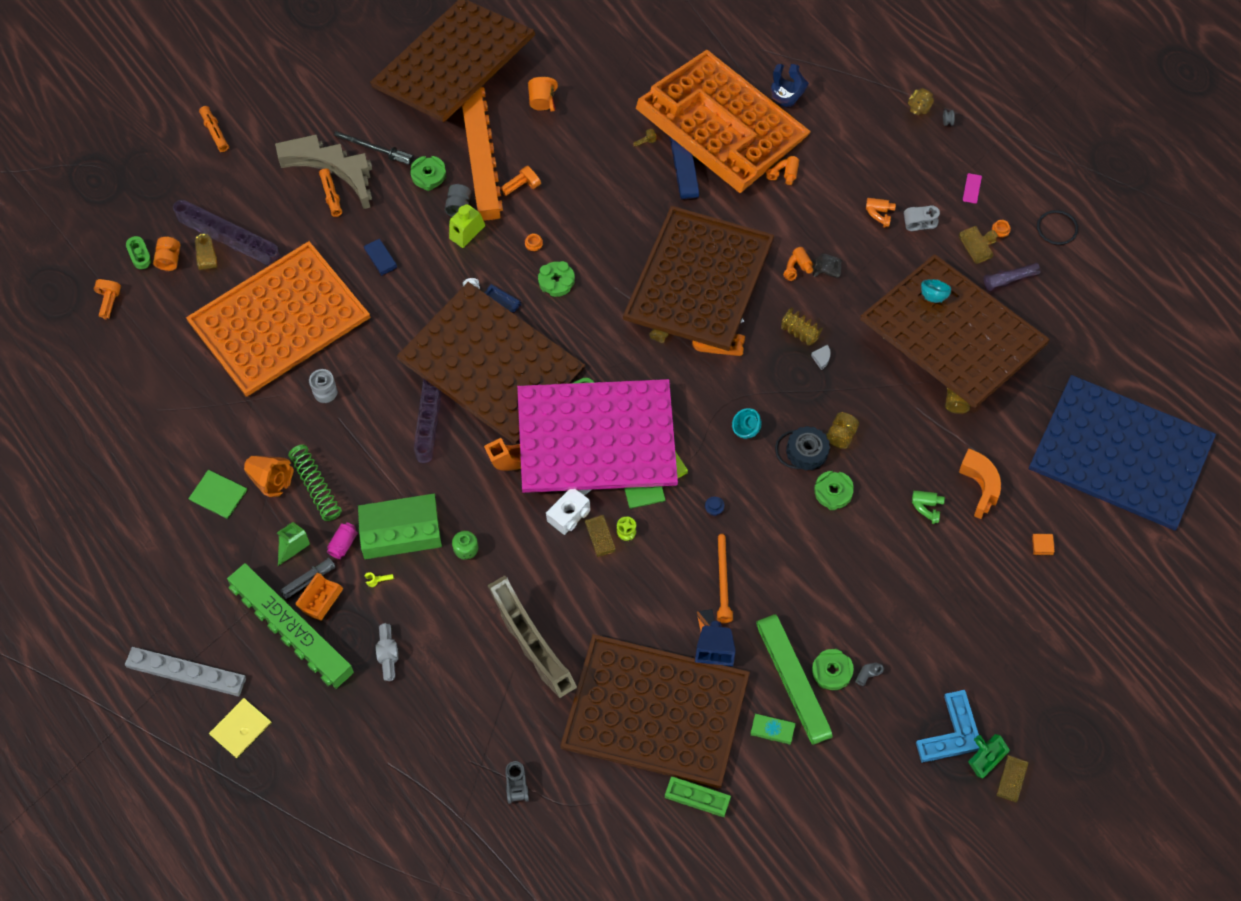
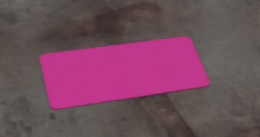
M968 173L963 201L977 203L981 175Z

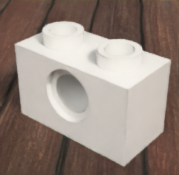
M569 489L546 512L547 522L565 535L576 527L577 522L581 518H585L589 514L590 500L576 489ZM569 510L574 511L571 514L566 513Z

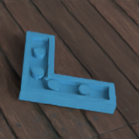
M965 690L947 693L944 696L955 733L916 741L921 763L979 750L978 745L974 741V738L979 734Z

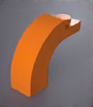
M499 438L484 446L496 469L503 471L521 469L520 444L506 445L502 438Z
M968 448L959 473L973 478L980 485L982 497L974 516L982 519L984 513L988 514L991 505L996 506L1001 491V480L996 467L988 458Z

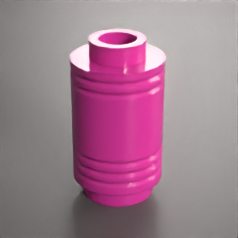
M348 522L341 524L327 546V553L336 559L344 557L358 534L356 527Z

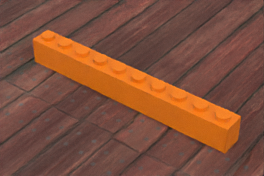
M481 87L462 107L477 210L481 214L483 221L500 219V211H503L502 200L498 201L497 198L501 196L500 187L495 184V182H499L497 171H493V168L496 167L495 157H491V153H494L493 143H489L492 135L491 128L487 129V125H490L489 115H485L484 112L488 111L487 102L482 99L486 97L485 89Z

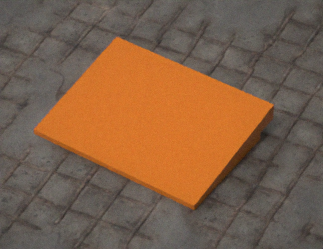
M705 50L654 84L648 93L638 99L636 106L640 113L739 193H742L811 132L708 50Z

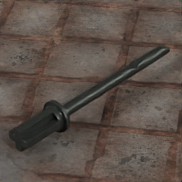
M338 131L334 133L336 137L387 154L391 161L396 160L408 165L413 162V155L399 151L396 147H392L389 150Z

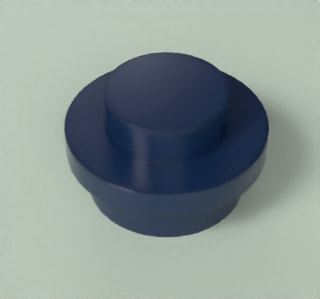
M710 497L705 502V509L710 515H719L724 510V502L719 497Z

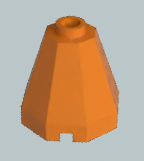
M251 456L244 464L246 474L260 491L268 497L280 496L283 493L281 492L283 487L287 489L290 486L294 472L293 467L289 465L291 464L290 460L283 457Z

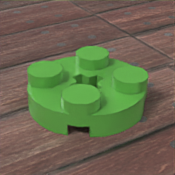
M431 156L432 158L420 157L411 165L412 181L415 185L424 188L426 191L439 186L446 178L445 165L441 159L435 156ZM432 170L431 174H425V171L429 172Z
M564 261L543 265L538 275L539 287L544 293H550V296L559 297L566 295L575 284L574 272L568 266V263ZM560 277L558 282L552 280V278Z
M827 471L818 477L814 493L820 504L829 510H836L846 506L851 501L853 482L845 473ZM830 487H837V493L830 492Z
M828 649L821 652L814 660L812 667L813 677L818 686L828 690H839L846 687L850 683L854 670L851 659L842 654V651L836 649ZM833 665L834 668L838 669L839 671H836L835 674H831V672H828V669H830V666Z

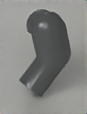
M880 663L864 665L855 682L865 686L869 677L878 676L883 673V665Z

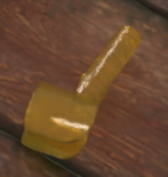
M647 130L646 137L634 142V147L647 141L654 143L656 141L655 130Z

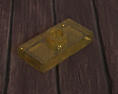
M604 515L585 520L596 556L599 557L615 552L616 549Z
M1008 755L996 796L1014 802L1018 801L1029 762Z

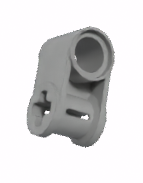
M935 206L907 208L904 211L906 229L908 231L936 228L939 222V209Z

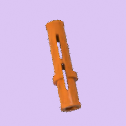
M209 106L201 107L199 113L204 120V126L211 133L219 152L227 151L229 145L218 126L216 117L212 115Z
M325 168L319 171L326 194L325 200L330 207L331 215L338 217L343 213L339 203L340 197L336 193L330 170Z

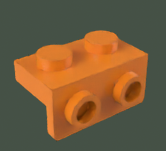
M316 573L297 600L296 605L305 615L322 620L343 588L340 584L326 580L322 574Z

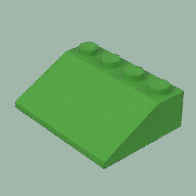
M435 493L358 506L359 534L364 559L442 547Z

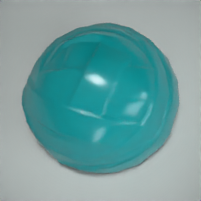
M929 279L921 283L922 295L927 301L939 303L951 294V287L940 280Z
M751 408L742 409L737 412L732 421L734 433L743 439L755 437L762 426L760 414Z

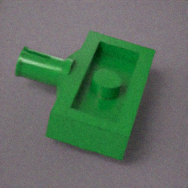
M995 734L987 743L981 735L974 738L979 750L968 763L976 775L982 779L1010 751L1000 735Z

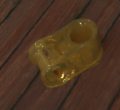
M207 234L197 236L195 244L198 269L217 268V259L211 237Z

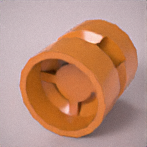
M171 237L159 238L153 260L154 266L165 271L176 269L181 246L180 242Z

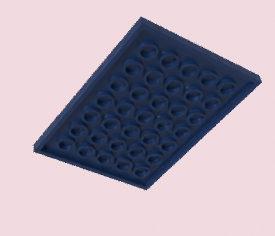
M1071 375L1028 469L1176 531L1216 434Z

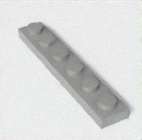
M135 647L131 648L125 663L126 668L235 696H240L246 681L245 675Z

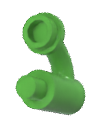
M913 490L912 504H914L918 512L932 520V524L939 523L940 512L934 509L933 512H930L923 505L936 506V504H944L945 497L937 496V493Z

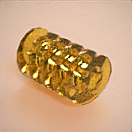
M791 307L782 319V329H788L789 334L794 333V337H800V340L802 342L806 341L808 346L814 344L819 338L823 327L817 330L818 323L811 326V319L805 322V315L798 318L800 312L797 311L793 315L794 309Z

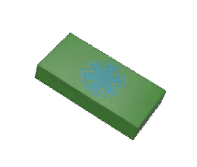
M755 714L751 735L791 745L795 723Z

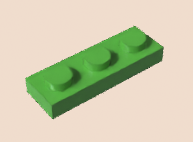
M672 776L665 793L666 799L721 817H725L731 799L730 795Z

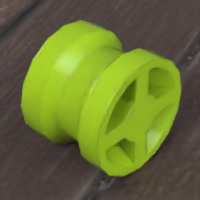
M622 517L618 520L617 534L620 539L629 541L635 537L636 522L633 518Z

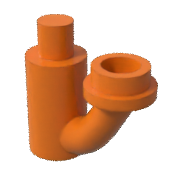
M790 156L778 162L772 169L766 171L767 178L769 180H776L779 177V170L785 167V183L792 185L797 176L799 159L795 156Z
M867 198L866 210L869 215L882 223L883 228L889 227L891 216L885 214V217H883L878 212L887 213L888 210L895 211L896 204L889 203V200Z
M803 247L796 248L788 260L787 269L783 276L789 281L797 277V271L794 268L796 262L808 274L813 272V263Z

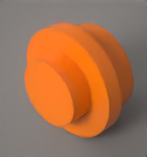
M998 220L992 226V232L997 237H1006L1011 230L1009 223L1005 220Z
M530 234L525 239V247L530 251H537L543 246V240L537 234Z

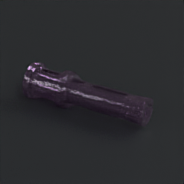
M1034 263L1007 272L1001 270L997 274H987L984 276V284L988 291L1001 285L1005 287L1009 282L1040 274V270H1036L1040 269L1038 263Z

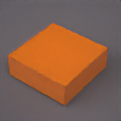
M1033 534V554L1054 555L1053 534Z

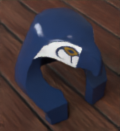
M791 64L789 75L794 82H790L781 75L784 65H776L773 71L774 82L771 86L773 100L778 105L792 107L808 87V81L799 72L800 66Z

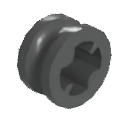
M947 110L943 111L944 126H947V124L954 125V110L949 112Z

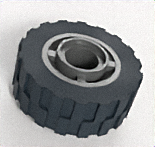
M800 427L798 430H794L789 437L786 447L787 458L799 469L814 470L815 468H820L825 463L829 454V439H827L826 434L820 429H816V427Z

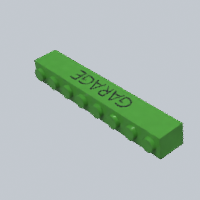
M246 563L227 578L230 584L228 587L235 596L239 594L243 598L241 601L248 608L252 607L255 610V615L261 621L265 619L269 623L267 625L274 634L278 632L282 636L281 640L288 647L291 645L295 649L294 653L301 660L305 658L309 662L307 664L314 673L318 671L326 685H332L337 689L354 673L352 666Z

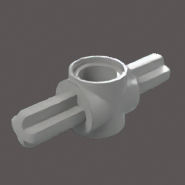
M383 623L379 626L380 641L376 644L377 661L382 664L383 679L385 681H392L395 679L394 663L399 659L397 643L392 640L391 625Z

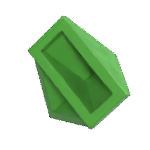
M294 522L277 532L279 535L278 566L310 545L304 529Z

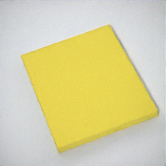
M243 698L209 734L235 758H238L272 722Z

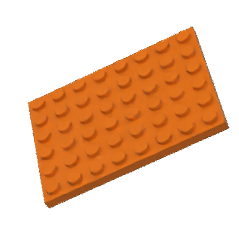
M310 241L186 317L188 323L246 397L371 318L368 311Z

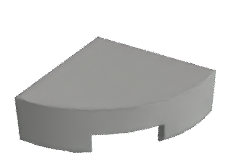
M828 345L811 354V357L821 370L827 366L830 359Z

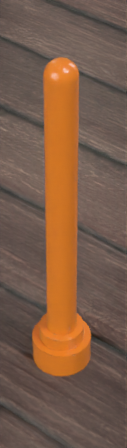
M719 534L718 556L721 607L717 611V621L729 623L733 621V611L728 605L726 537L724 534Z

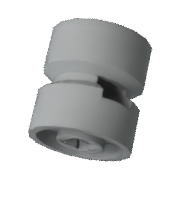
M319 369L310 375L309 383L315 399L321 403L334 400L338 391L332 373L326 369Z

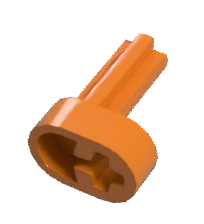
M526 166L519 171V175L501 186L500 190L504 196H507L524 183L535 189L541 185V181L529 166Z
M102 279L96 280L94 291L104 295L99 317H103V319L110 318L115 297L119 296L121 285L119 283Z

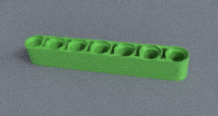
M776 614L756 621L759 633L811 744L815 745L832 738L830 726Z

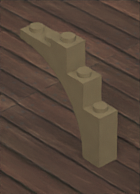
M317 135L275 144L281 168L292 166L327 168L331 173L345 180L354 189L360 198L363 209L370 208L371 192L370 189L366 190L365 186H369L367 178H371L369 171L372 170L370 159L366 160L365 153L347 157L346 150L342 151L341 144L323 147V143L318 141Z
M504 575L489 584L488 588L501 612V617L508 631L518 640L525 656L534 664L541 680L559 698L577 688L569 670L556 657L529 618L508 578Z

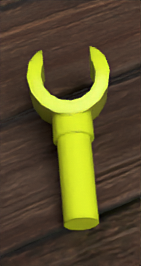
M371 572L365 574L366 579L373 578L370 582H366L369 587H375L381 581L394 579L393 574L385 576H375Z

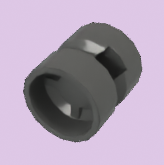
M454 184L449 187L448 198L444 208L445 213L453 217L461 206L469 205L471 190L467 186Z

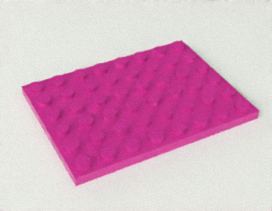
M669 379L517 386L522 493L567 491L569 489L589 490L676 486L678 484Z

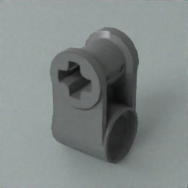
M518 761L510 762L506 767L508 804L519 800L528 802V786L524 767ZM514 769L521 771L517 777L511 776L510 773Z

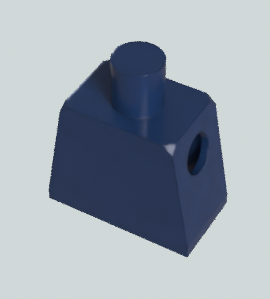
M719 621L711 622L710 626H703L697 644L695 662L733 666L735 645L731 629L722 627V623Z

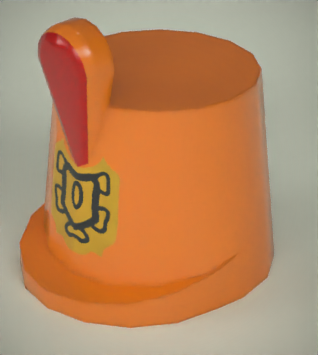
M536 77L529 80L530 107L535 110H548L550 108V111H555L553 94L558 88V82L550 77Z

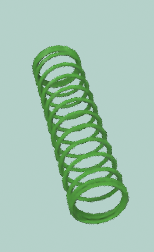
M298 445L292 448L288 456L294 463L298 474L301 475L300 478L304 481V486L307 487L310 497L314 499L313 502L317 505V510L320 511L322 519L324 521L336 519L341 514L342 509L337 506V501H332L334 495H329L331 489H326L328 484L322 483L325 478L319 477L321 471H316L318 465H313L315 460L310 459L312 454L307 453L308 447L306 445ZM306 448L302 454L294 456L296 452ZM304 455H310L306 460L297 462ZM313 460V463L309 466L300 468L307 461ZM316 466L314 471L303 474L307 469ZM299 469H305L302 473L299 472ZM317 472L320 473L317 477L306 480L310 475ZM302 475H308L305 480L302 478ZM323 478L320 483L310 486L315 480ZM326 484L323 489L313 492L317 487ZM329 490V493L325 496L316 498L320 493ZM312 493H318L315 498L312 496ZM333 497L330 501L320 504L325 498ZM315 499H321L318 504L315 502ZM336 503L333 507L323 510L327 505ZM319 505H325L321 510L318 507ZM339 509L335 514L325 516L330 511Z

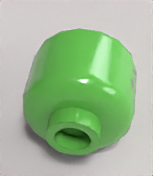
M469 531L458 532L452 540L453 551L460 559L468 560L473 558L478 552L476 536Z

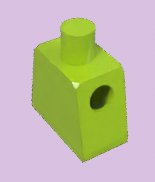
M468 204L461 206L458 212L450 219L449 239L464 248L485 227L481 214Z

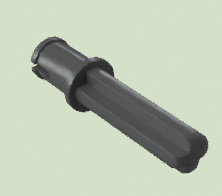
M328 557L316 567L312 566L310 571L280 591L283 597L288 599L308 586L316 573H320L323 576L336 567Z

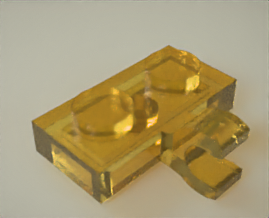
M976 226L959 233L960 239L976 264L993 257V253L988 245L997 242L996 237L998 235L995 230L988 232L983 237Z

